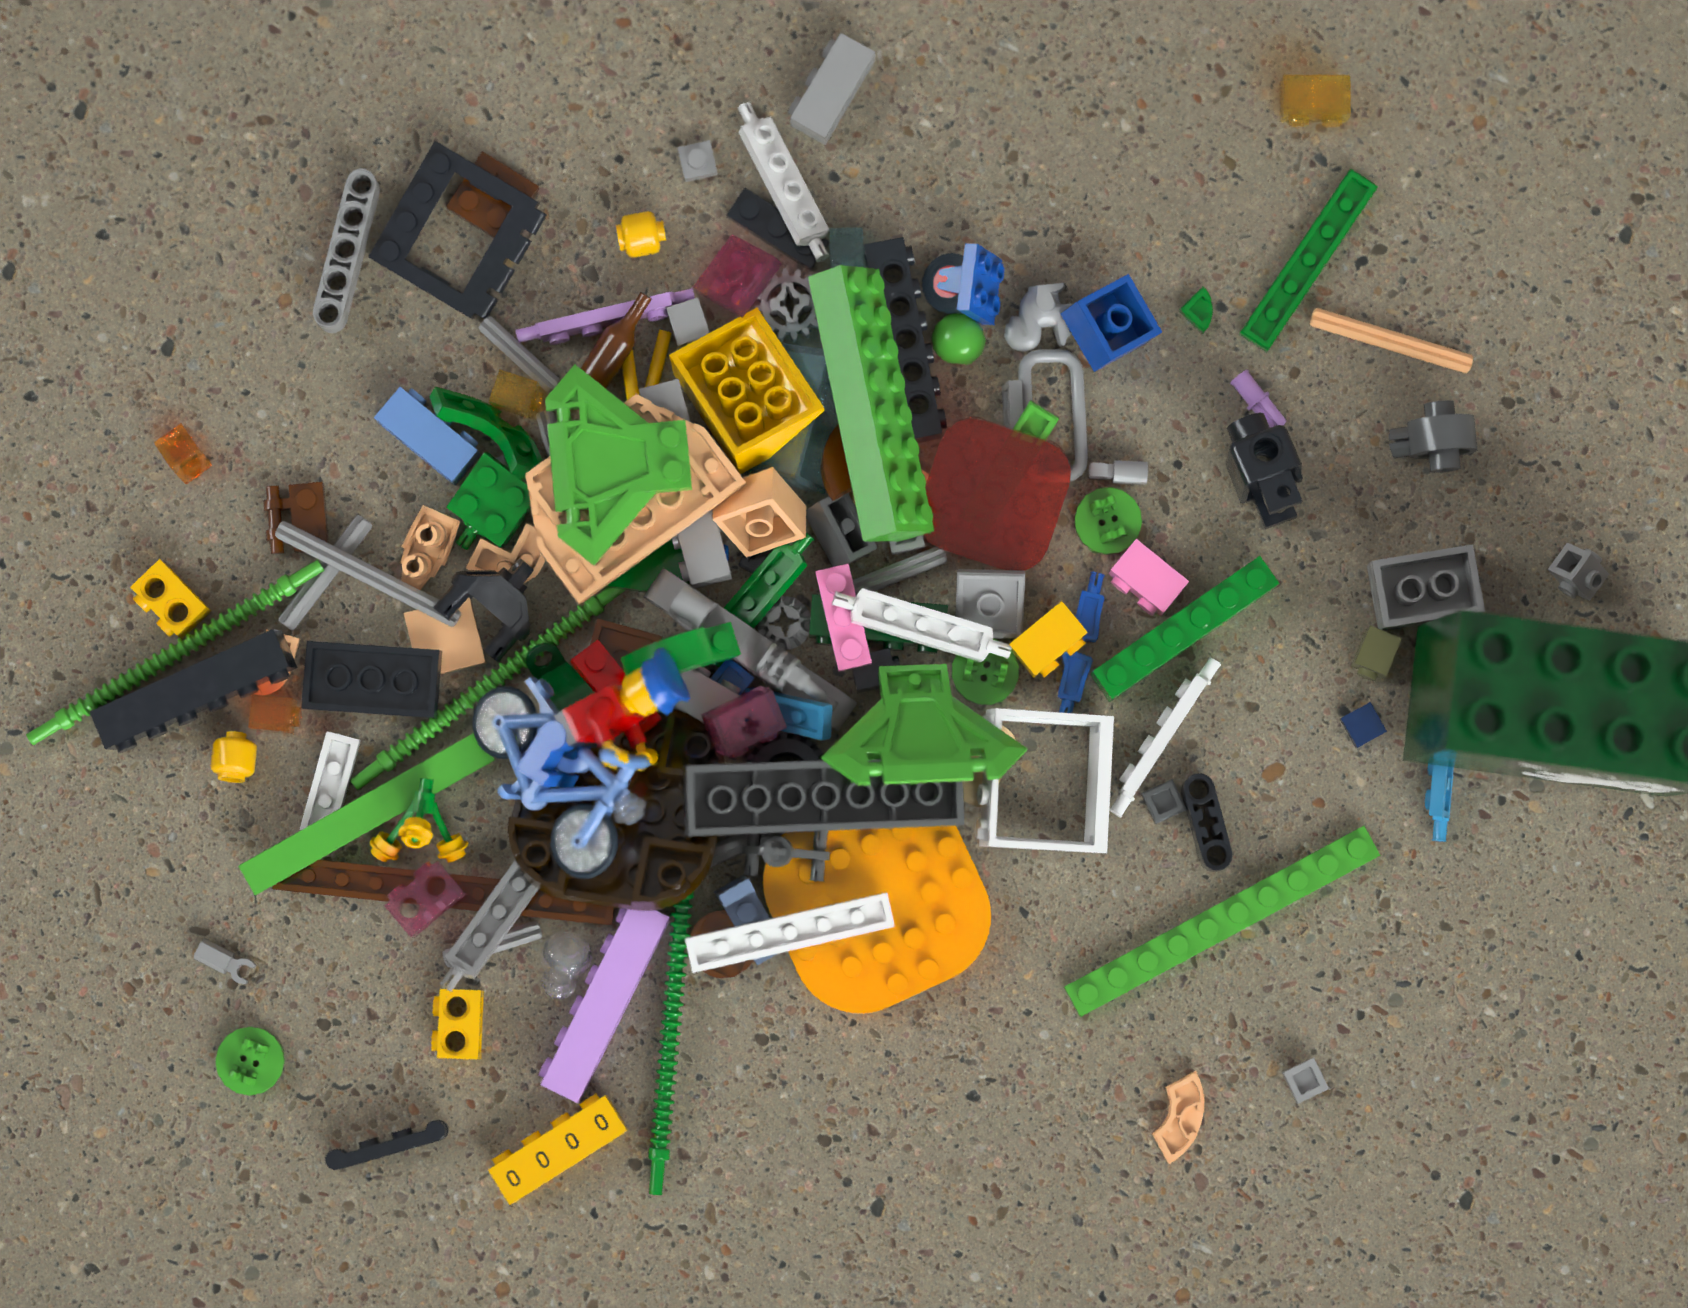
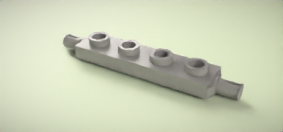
M516 861L512 863L446 955L445 960L451 969L439 984L443 988H447L448 991H453V988L462 976L472 979L476 978L538 891V888L533 886L522 874Z

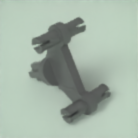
M828 830L814 831L813 850L793 849L791 842L781 836L771 837L765 841L763 846H760L761 833L747 834V845L742 847V854H746L744 875L758 876L759 855H762L764 861L773 867H783L792 858L812 859L810 881L824 882L825 860L829 861L830 852H826Z

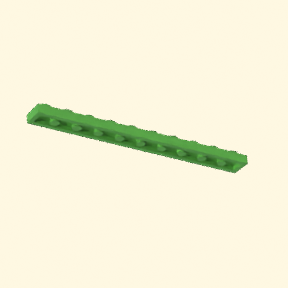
M1362 826L1066 985L1064 988L1077 1013L1082 1017L1381 855L1365 826Z

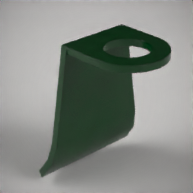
M541 643L534 646L526 656L528 669L534 678H537L538 681L544 679L553 688L554 695L550 699L559 712L594 694L591 687L564 659L556 645ZM542 651L551 652L552 659L548 664L538 666L534 663L538 653Z

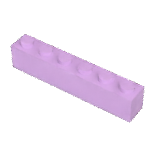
M620 909L615 920L620 925L614 936L608 934L600 950L605 956L600 966L593 964L585 980V983L590 986L584 997L577 996L569 1012L574 1018L569 1028L564 1026L561 1028L554 1042V1045L559 1048L553 1059L547 1057L539 1072V1076L543 1077L540 1085L576 1103H580L671 920L670 917L656 910Z

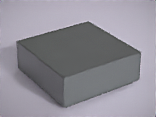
M1173 779L1141 793L1154 824L1187 810Z

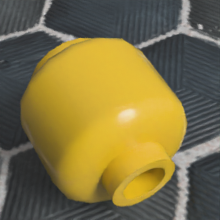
M650 211L625 215L621 219V224L616 225L620 251H626L629 257L656 254L660 250V241H666L663 221L656 222L655 215Z
M228 731L226 732V737H220L213 742L210 767L218 775V780L243 783L245 778L254 774L257 746L254 742L246 739V733Z

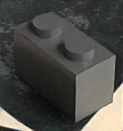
M849 493L834 501L827 497L806 510V518L832 567L851 564L877 549L874 541H863L857 509Z

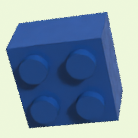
M1129 274L1082 298L1061 313L1062 318L1094 372L1145 345L1162 333Z

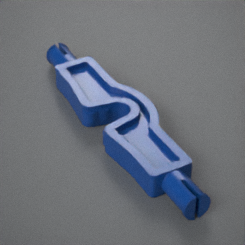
M1091 571L1087 591H1082L1080 595L1076 618L1088 632L1082 639L1085 642L1095 643L1098 640L1100 616L1104 602V596L1100 595L1105 575L1099 573L1095 586L1097 572ZM1077 651L1071 656L1067 652L1061 655L1064 669L1057 695L1059 699H1062L1059 713H1065L1066 708L1067 713H1073L1075 703L1081 701L1085 681L1093 662L1091 656H1086Z

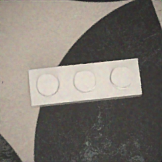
M326 732L299 830L343 807L361 740Z

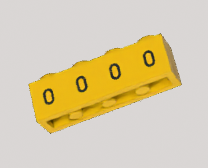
M597 1093L579 1104L582 1110L572 1117L568 1112L562 1114L550 1122L553 1129L541 1135L538 1130L523 1139L521 1142L524 1147L514 1154L508 1149L492 1159L495 1166L488 1169L509 1205L520 1200L629 1130L607 1095L599 1098Z

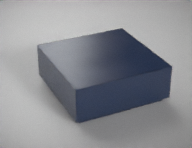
M1371 702L1340 718L1355 748L1387 732Z

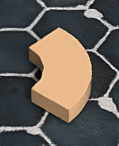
M1196 1071L1165 1087L1169 1098L1168 1114L1162 1125L1151 1133L1168 1164L1178 1159L1191 1146L1202 1122L1204 1093Z

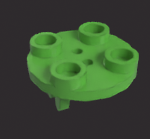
M1112 487L1099 488L1087 494L1078 505L1074 518L1076 533L1081 542L1090 551L1104 555L1117 554L1129 548L1138 538L1142 525L1141 511L1134 498L1125 491ZM1113 516L1118 518L1116 522L1112 521L1111 518ZM1103 520L1105 525L1100 526L1099 521Z
M1011 650L1008 659L989 653L982 662L956 655L952 663V679L956 691L966 700L977 705H993L1004 701L1013 692L1019 679V665L1015 655ZM985 662L990 664L989 668L984 667ZM982 675L987 677L986 681L981 680Z
M255 1027L237 1029L226 1036L218 1047L215 1060L217 1073L224 1085L235 1093L249 1096L265 1093L276 1084L282 1075L285 1063L284 1048L276 1037L265 1029ZM243 1055L247 1057L245 1062L241 1060ZM256 1060L259 1061L258 1067L254 1066V1061Z

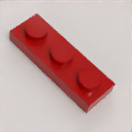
M598 639L570 661L594 693L610 685L622 686L623 680L626 677L623 669ZM657 711L645 716L640 721L643 734L661 721L662 718Z

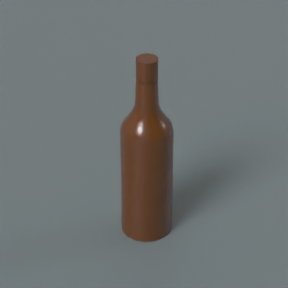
M640 292L623 319L605 328L580 368L606 389L635 345L636 325L652 300L651 297L643 292Z

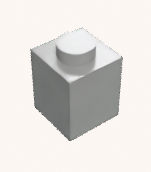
M698 297L666 307L679 349L710 333Z

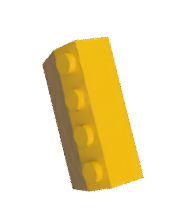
M758 308L669 354L675 378L679 379L681 387L739 474L768 460L825 411L824 406Z

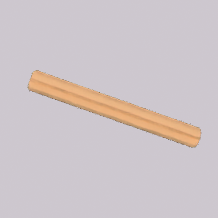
M1315 308L1311 316L1310 325L1312 327L1462 373H1468L1473 363V356L1327 310Z

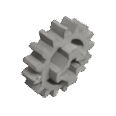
M783 268L782 277L779 278L773 272L770 273L771 283L768 284L761 281L760 287L764 292L754 294V300L760 302L761 305H757L753 309L758 308L773 332L779 333L780 342H783L786 335H791L793 343L797 342V334L802 333L805 338H809L808 328L811 326L818 330L819 327L808 276L802 279L801 269H797L794 276H789L787 268ZM793 285L802 287L808 294H800L793 288ZM781 286L782 291L778 296L768 301L772 292ZM787 292L790 293V299H792L793 304H797L794 306L792 319L789 312H787V308L784 307L787 300ZM812 310L809 317L803 323L798 324V319L802 314ZM770 315H772V317H780L782 320L786 322L787 326L778 324L771 318Z

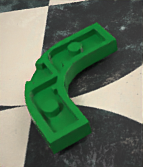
M434 387L429 397L436 417L445 422L451 423L454 421L468 425L488 435L499 445L504 453L511 474L520 479H526L525 474L543 461L535 442L519 424L512 427L500 418L502 411L474 397Z

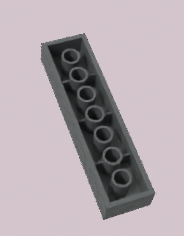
M823 760L683 765L685 835L688 836L964 825L963 781L884 784L882 776H870V785H857ZM868 760V762H880V760Z

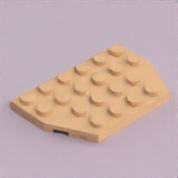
M638 394L624 402V404L648 423L685 420L675 415L674 412L664 407H659ZM686 420L692 490L656 493L595 566L558 538L557 525L566 524L567 518L566 511H555L550 456L525 474L538 550L579 605L746 485L744 479L704 427ZM580 510L581 522L590 521L589 510Z

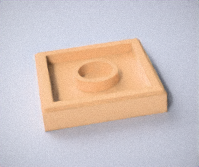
M469 597L458 609L461 612V616L454 627H450L419 610L404 613L412 648L442 651L441 674L486 663L472 602Z

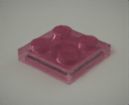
M732 234L694 284L693 289L701 296L743 318L782 263L775 256Z

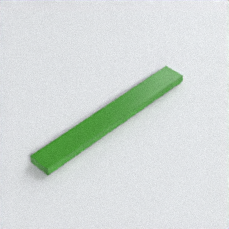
M474 733L238 865L256 896L408 810L412 800H414L415 791H419L420 778L434 780L432 793L436 794L493 762L495 759L478 745Z

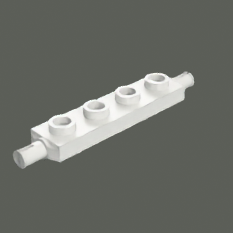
M747 102L746 105L745 103L741 104L738 107V111L746 124L741 126L739 135L796 245L809 246L816 262L827 259L829 253L821 240L826 236L829 228L772 118H758L750 102Z
M864 588L855 597L837 591L833 597L832 605L851 610V623L978 662H982L989 653L1007 659L1011 653L1012 647L1009 644L993 640V629L988 626Z
M1209 657L1200 673H1197L1192 681L1185 678L1175 693V696L1180 698L1173 710L1167 706L1156 722L1161 726L1160 730L1154 738L1148 735L1139 748L1138 752L1143 756L1136 766L1130 763L1119 780L1124 785L1119 791L1120 795L1109 809L1113 814L1121 818L1131 801L1135 800L1133 796L1206 684H1211V679L1221 666L1218 661Z

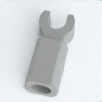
M1114 460L1113 464L1090 463L1088 479H1110L1112 483L1146 485L1148 462Z
M205 938L200 942L193 957L198 962L222 974H225L227 971L230 972L232 979L239 984L248 983L247 979L240 976V967L247 965L255 969L257 966L250 959L234 958L235 953Z

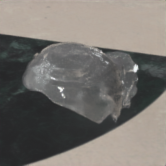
M561 931L552 934L545 941L541 953L542 986L550 998L564 999L571 997L574 994L577 983L589 969L593 957L591 946L584 937L573 932Z

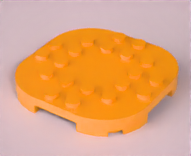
M956 825L828 830L826 852H830L829 861L825 860L824 882L810 881L812 859L792 858L783 867H773L767 863L765 865L763 875L764 896L772 918L884 892L888 894L895 927L788 951L807 989L821 1002L837 1010L864 1014L881 1011L963 972L979 956L987 941L991 924V908L988 894ZM814 831L785 832L781 835V837L791 842L793 849L813 850Z

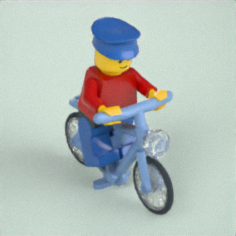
M658 648L652 658L642 663L641 668L627 675L623 680L622 686H607L565 708L561 712L557 710L550 699L554 695V690L550 684L544 679L538 681L537 678L533 677L528 678L525 682L538 700L540 714H537L532 700L524 692L510 686L492 689L479 700L474 710L472 728L478 745L492 757L509 759L517 777V781L514 784H502L497 788L502 798L522 800L523 805L530 810L542 809L548 802L598 800L595 806L577 805L563 812L553 827L551 834L553 856L562 870L571 876L578 878L597 876L605 871L613 861L618 841L616 828L610 818L613 811L615 812L614 819L616 822H626L627 825L636 822L644 815L643 809L646 806V802L643 798H638L635 793H630L627 788L629 785L628 781L636 769L643 771L646 767L656 764L658 754L655 750L646 748L647 740L640 727V721L658 709L665 714H669L678 701L687 702L690 699L687 685L674 659L665 648ZM624 732L631 748L636 749L637 753L635 755H628L626 751L614 747L612 743L615 740L614 738ZM590 748H604L599 754L601 761L590 751ZM606 766L617 770V767H620L617 775H614ZM591 770L605 785L573 787L579 777L575 773H584Z

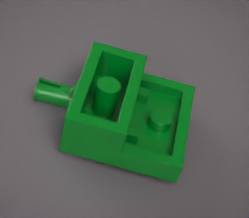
M488 452L483 453L446 507L460 517L467 526L456 543L459 546L462 545L463 549L468 550L477 535L487 537L499 547L506 546L525 520L524 516L531 508L527 481L511 474L510 469Z

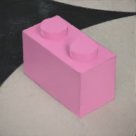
M1137 539L1109 572V575L1113 577L1111 583L1122 593L1127 594L1130 591L1140 600L1137 604L1152 616L1155 612L1162 616L1189 582Z

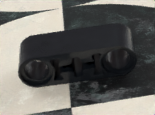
M1193 774L1182 785L1181 794L1183 802L1187 809L1186 813L1199 862L1207 871L1218 872L1228 867L1232 861L1231 845L1214 782L1205 774ZM1201 781L1205 784L1207 794L1203 799H1196L1191 796L1189 792L1191 782ZM1210 801L1212 807L1205 808L1207 818H1214L1215 824L1210 827L1212 837L1219 834L1221 840H1212L1203 845L1202 839L1209 837L1206 827H1199L1198 822L1203 819L1202 809L1195 812L1193 806H1201ZM1210 847H1219L1224 852V861L1221 865H1213L1208 861L1207 851Z

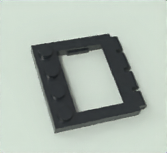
M434 141L368 258L470 319H474L476 314L486 319L499 300L489 294L490 289L492 288L502 294L515 272L513 268L505 264L506 261L509 259L519 265L532 242L522 235L524 230L536 235L547 214L537 209L540 202L441 143ZM454 173L469 180L471 185L499 201L501 199L512 206L463 293L451 287L450 282L425 267L420 268L405 259Z

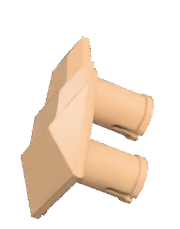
M425 505L422 506L402 545L404 552L400 562L402 564L401 581L421 590L431 577L435 578L441 565H446L460 525L459 520Z

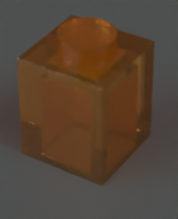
M252 694L248 728L259 732L294 735L295 727H300L302 709L297 707L298 701L293 698Z

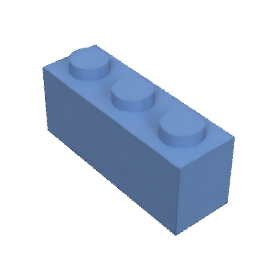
M399 387L375 415L374 419L456 486L481 456L475 448L479 443L465 431H462L459 435L449 426L453 422H445L436 417L435 412L433 414L423 406L427 401L411 388L407 393Z

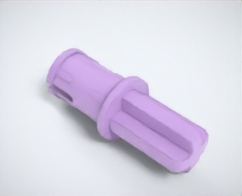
M1247 369L1230 382L1249 405L1247 407L1248 411L1252 409L1254 413H1264L1270 428L1286 423V419L1268 398L1270 393H1264Z

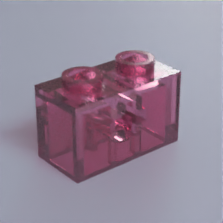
M762 686L701 714L715 752L730 758L746 753L748 746L758 741L759 743H765L775 739L778 736L777 732L787 728L773 691Z

